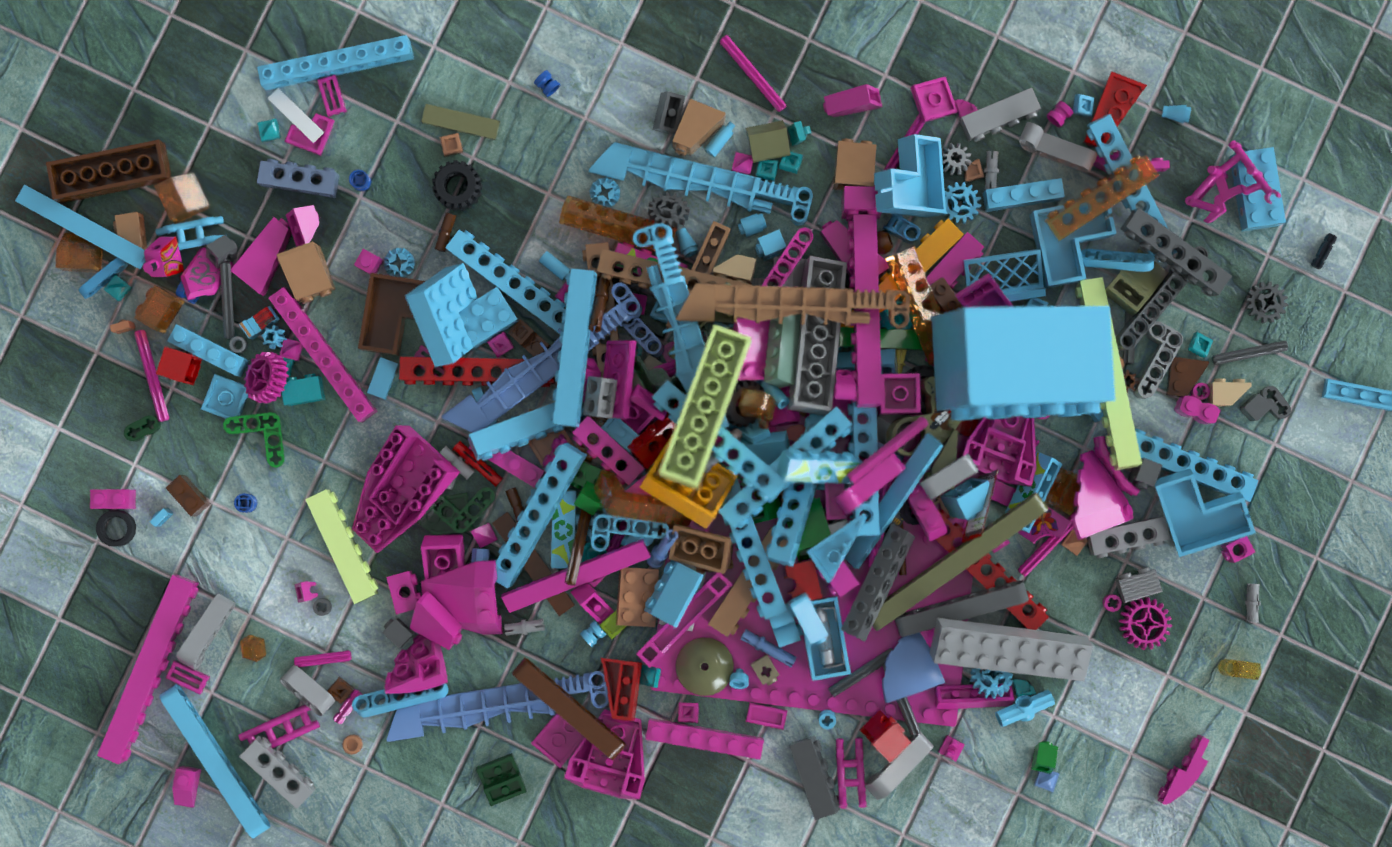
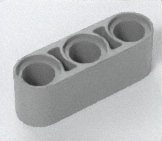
M966 454L923 480L920 484L931 500L979 470L970 455Z
M295 665L280 678L281 684L319 716H323L335 702L330 693Z

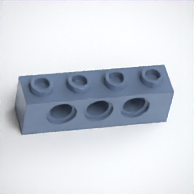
M274 159L260 161L257 184L262 187L336 198L340 176L334 172L335 169L323 167V170L316 169V166L307 164L304 167H299L297 163L293 162L280 164L278 160ZM280 170H283V171H284L283 177L280 178V179H277V178H276L277 172L280 171ZM302 173V180L295 182V176ZM321 176V182L315 185L313 183L314 178Z

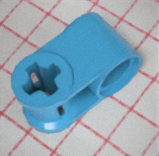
M891 214L892 217L888 224L883 226V230L907 244L916 243L920 236L919 227L900 214ZM913 230L916 233V237L909 238L906 232Z

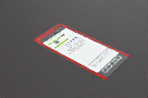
M998 470L978 477V479L988 480L990 485L983 510L977 513V517L967 520L962 543L982 537Z

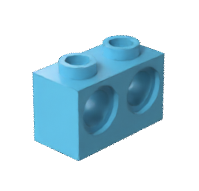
M778 229L758 238L755 250L758 257H762L766 261L783 254L787 246Z

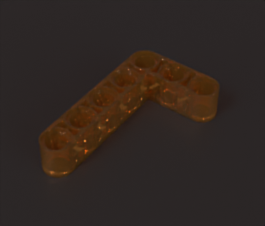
M607 470L600 471L594 491L610 515L666 524L690 525L692 521L690 518L656 497L626 492L614 473Z

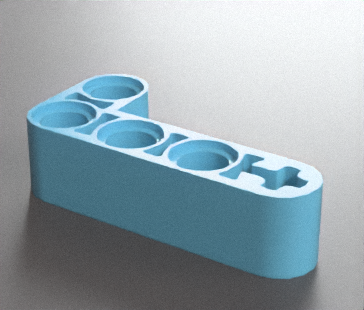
M601 514L596 516L593 521L591 546L596 551L606 550L610 544L611 533L663 539L666 532L659 536L658 532L652 531V535H648L650 523H653L652 527L655 528L662 524L666 532L669 530V526L662 521ZM604 517L607 519L608 525L606 528L601 529L598 527L597 522L600 518ZM620 520H625L627 523V528L624 531L617 529V522ZM639 522L646 524L647 529L644 533H638L636 530V525ZM598 537L605 539L606 543L603 548H598L595 545Z

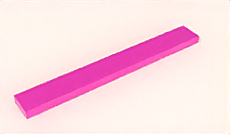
M641 539L580 563L575 585H567L565 583L567 569L503 593L501 598L509 613L649 559L651 555L644 540Z

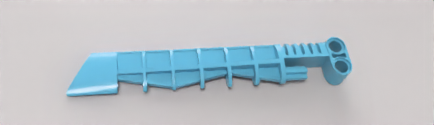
M616 142L589 169L590 173L623 181L628 171L642 178L643 186L648 181L662 188L663 191L685 190V196H688L689 191H708L706 197L708 202L711 192L727 199L728 207L733 202L747 209L748 212L755 210L768 214L771 213L773 203L758 200L755 197L792 206L791 221L796 226H802L806 223L813 198V193L808 187L799 188L793 186V188H789L788 185L781 186L782 183H779V185L774 184L775 181L769 183L767 179L761 181V178ZM801 194H807L809 196V199L807 201H802L799 199V196ZM796 212H802L804 214V218L797 219L795 218L794 214Z
M659 223L637 230L633 235V241L640 247L654 245L665 282H662L658 265L648 267L647 272L652 285L650 291L654 293L661 306L656 309V312L663 310L672 328L662 332L673 331L675 350L669 352V355L675 354L677 372L675 375L678 376L687 393L684 395L688 396L703 356L705 345L698 321L676 320L689 296V291L685 278L680 273L682 269L678 267L680 262L676 260L678 257L674 253L676 248L672 247L674 243L672 229L667 224ZM661 227H664L666 230V235L663 238H660L658 235V230ZM642 233H645L648 237L644 244L639 239ZM726 415L721 424L724 429L728 426Z

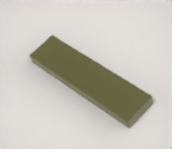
M429 104L425 105L421 121L423 124L496 140L500 125L498 120Z

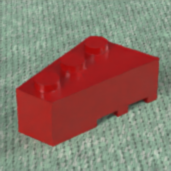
M601 658L612 719L635 721L642 663Z

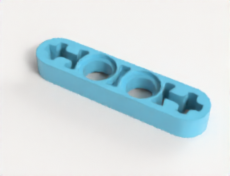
M1084 249L1081 251L1084 267L1148 272L1154 268V257L1151 254Z

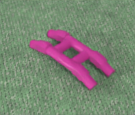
M1105 436L1094 437L1095 454L1101 460L1120 490L1130 496L1133 494L1136 496L1140 489L1130 483L1121 470L1115 471L1114 466H1111L1110 452L1106 445Z
M860 737L855 738L856 760H844L843 738H836L838 799L841 809L847 808L846 787H857L859 807H867L863 738ZM856 767L857 779H845V768Z

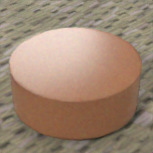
M352 734L344 739L342 746L346 753L353 755L362 749L363 741L358 735Z

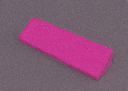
M974 684L935 686L937 710L1008 707L1013 705L1014 702L1012 685L1009 686L1010 689L1007 693L1004 692L1002 697L997 694L995 699L990 694L985 698L984 692L978 694L979 688L973 689Z

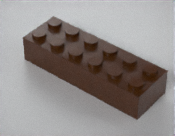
M159 139L46 162L52 198L60 204L172 181L166 145Z

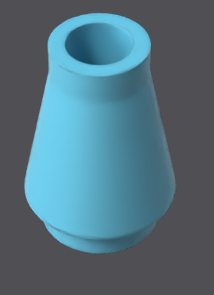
M1187 105L1164 106L1162 117L1182 124L1189 122L1191 107H1187Z
M686 228L679 229L676 235L681 254L685 258L694 256L698 253L697 243L687 232Z

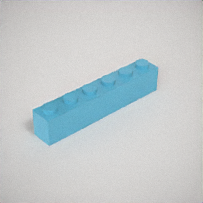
M555 402L469 434L468 442L476 460L482 459L485 461L492 458L493 454L498 452L504 454L510 451L511 447L517 445L522 447L527 445L532 439L540 440L545 438L548 433L563 431L564 427L567 426L555 425L553 420H551V410L555 408ZM583 408L581 409L580 423L585 417V415H583Z

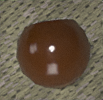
M886 231L877 232L879 255L887 254L893 248L891 237Z

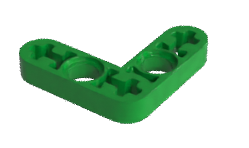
M270 412L234 416L224 421L223 428L228 434L235 435L263 431L268 464L273 468H279L284 464L285 457L281 423L277 414ZM269 416L277 419L274 426L270 427L266 423L263 424L264 428H260L261 422L259 417H263V421L269 420ZM250 418H254L258 422L257 427L254 429H249L246 426V422ZM239 419H243L245 430H241V426L235 427V431L227 428L230 421L233 420L235 424H239ZM271 435L279 437V443L275 446L268 443V438ZM281 447V451H277V456L281 457V460L275 465L273 461H270V458H273V451L269 452L268 449Z

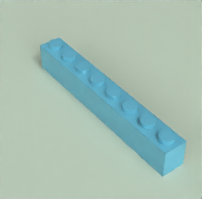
M571 269L570 274H567L566 283L569 285L568 293H565L564 304H567L566 312H563L562 315L564 331L560 333L562 348L561 351H558L557 361L560 362L559 370H556L555 381L558 383L557 389H554L553 392L555 408L551 410V420H553L555 425L580 426L591 332L589 325L594 306L597 273L592 270Z

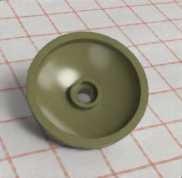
M706 637L688 642L681 649L676 660V673L680 683L691 693L700 696L713 695L723 690L728 685L730 675L734 669L732 656L726 646L715 639ZM703 663H707L709 666L706 671L701 669Z

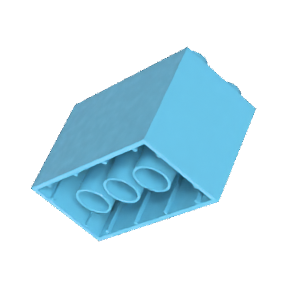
M1110 306L962 308L932 317L937 411L951 410V420H972L980 417L1006 419L1014 416L1040 418L1047 415L1074 417L1081 416V414L1101 413L1100 403L1115 401Z

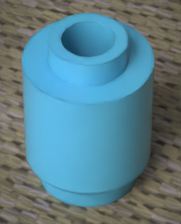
M762 213L740 219V224H737L740 234H745L746 237L762 232L763 229L767 228Z

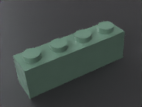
M801 314L782 317V324H779V318L770 319L764 382L779 388L794 385Z

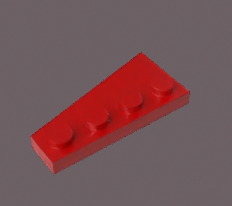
M1111 71L1091 122L1106 114H1110L1118 127L1147 85ZM1105 132L1101 135L1102 143H1106L1109 140V133ZM1086 134L1083 143L1097 147L1095 141H1091Z

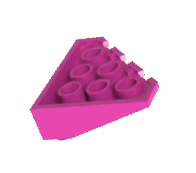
M1093 450L1080 454V461L1084 465L1082 469L1078 470L1077 483L1081 485V488L1078 492H1075L1074 505L1077 506L1078 510L1076 514L1072 515V524L1078 540L1134 518L1133 509L1129 505L1127 498Z

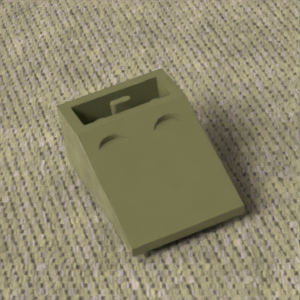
M1138 249L1135 253H1144V252H1143L1142 250ZM1155 261L1153 270L1148 272L1120 270L1105 288L1106 295L1133 316L1154 293L1168 272Z

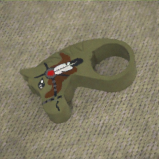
M926 377L920 381V392L926 397V413L924 415L898 418L887 429L886 442L888 443L896 436L899 426L904 422L913 423L921 416L928 422V426L920 432L921 440L918 441L917 446L909 452L899 448L894 452L899 456H912L927 433L932 434L940 443H944L961 422V420H951V410L937 411L935 377Z

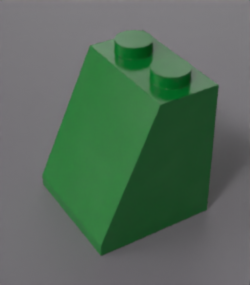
M813 498L797 552L799 562L811 559L807 551L831 536L820 498ZM792 504L790 510L797 509L799 504ZM793 521L787 522L788 528L793 526Z

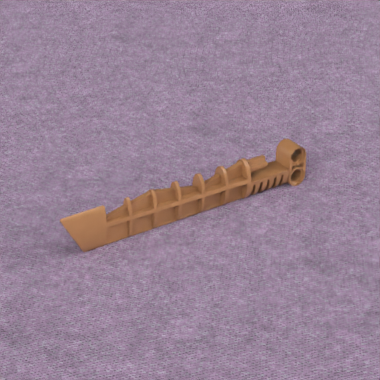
M695 284L676 320L714 322V312L718 311L734 315L735 323H737L738 316L756 321V323L779 318V324H782V317L801 314V325H804L805 314L824 318V325L826 326L828 320L850 326V323L869 324L870 312H851V308L889 309V323L893 327L903 328L909 321L910 299L905 291L886 290V293H882L879 290L878 293H875L874 290L867 292V289H864V292H860L859 289L856 292H852V289ZM898 294L904 296V302L901 305L895 303V297ZM900 313L903 316V322L897 325L894 322V317Z

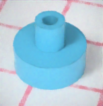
M736 669V672L730 675L729 685L735 689L747 688L749 676L743 673V669Z

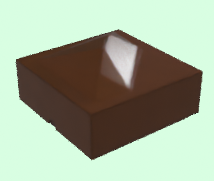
M338 677L327 692L337 702L342 704L354 688L341 677Z

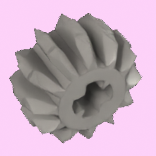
M950 143L949 149L947 147L942 149L944 152L942 153L943 165H946L943 171L946 172L950 169V175H953L955 170L958 175H961L962 170L965 172L968 170L966 165H970L972 162L967 159L971 156V153H965L967 150L966 146L960 149V143H957L956 148L953 143ZM953 156L959 158L957 163L955 160H951Z

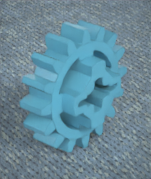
M955 182L954 188L949 185L947 187L949 192L945 191L946 214H943V216L949 215L950 220L955 219V224H958L960 220L965 224L966 218L972 221L974 219L972 214L977 216L979 212L976 209L981 208V204L977 203L981 200V197H976L978 190L972 191L973 185H970L968 188L965 187V182L961 186ZM956 191H963L962 194H953ZM969 196L972 199L973 205L969 202ZM961 199L963 200V205L959 207L957 204L958 201ZM948 202L951 203L952 210L949 209ZM963 211L967 213L965 215H957L959 212Z
M979 668L971 670L970 674L973 676H971L970 681L975 682L973 689L979 688L978 694L984 692L985 698L989 694L992 695L993 699L996 698L997 694L1002 697L1004 692L1007 693L1009 691V686L1013 683L1010 680L1013 673L987 669L979 673L982 670Z

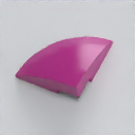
M420 634L413 638V644L407 650L402 649L394 659L395 666L392 672L387 673L385 693H412L448 683L441 646Z

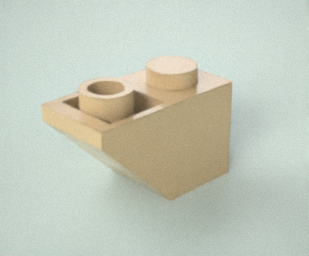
M737 254L713 269V276L751 284L757 265L756 259Z
M1214 379V382L1208 383L1210 388L1208 403L1220 407L1232 406L1251 387V383H1245V379H1233V382H1226V379Z

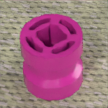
M1059 101L1055 105V109L1051 110L1046 116L1053 125L1060 128L1065 123L1064 120L1073 115V110L1063 101Z

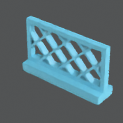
M1040 249L963 260L966 287L973 284L975 280H979V275L985 269L991 274L993 279L995 277L1002 282L999 287L1010 301L1046 296ZM1036 254V262L1032 267L1024 262L1029 255ZM1010 258L1019 260L1013 270L1005 265ZM996 260L1000 265L993 273L986 267L991 261ZM977 263L981 268L974 276L969 272V264ZM1022 263L1029 268V271L1023 278L1016 273ZM1003 266L1010 271V274L1004 281L997 276ZM1032 272L1038 275V283L1030 284L1026 279ZM1013 275H1016L1021 280L1016 286L1011 287L1007 282Z

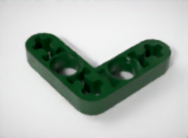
M489 487L480 489L461 511L441 494L437 501L441 503L443 500L444 503L439 506L438 510L435 509L438 505L433 503L430 509L454 531L464 533L470 529L495 501L496 493ZM484 491H490L491 499H485L483 501V504H485V507L483 508L482 505L476 502L475 500L478 498V500L481 501L484 497L482 493ZM473 504L479 507V513L475 516L469 513V507ZM445 506H449L452 509V514L449 517L442 515V509ZM465 512L472 521L470 522L467 519L464 523L465 528L458 529L457 521L464 520L465 516H463V513Z

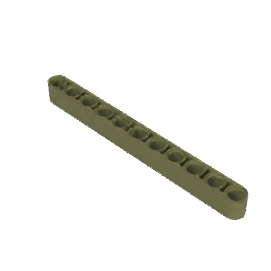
M1033 493L986 526L982 537L962 543L889 595L883 603L873 628L876 631L882 629L1043 515L1049 508L1038 493Z

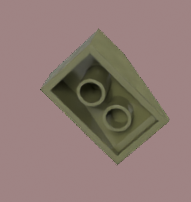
M957 430L952 431L950 437L942 443L944 446L927 469V473H924V480L956 461Z

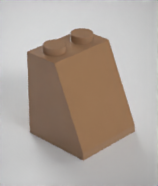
M690 99L673 139V149L676 150L675 152L682 156H686V154L691 156L724 125L726 113Z
M852 139L838 141L833 179L834 190H844V186L874 187L875 144H872L871 141L856 143Z
M313 241L276 254L296 301L303 304L309 303L316 296L325 297L332 294L331 291L336 290L322 249Z

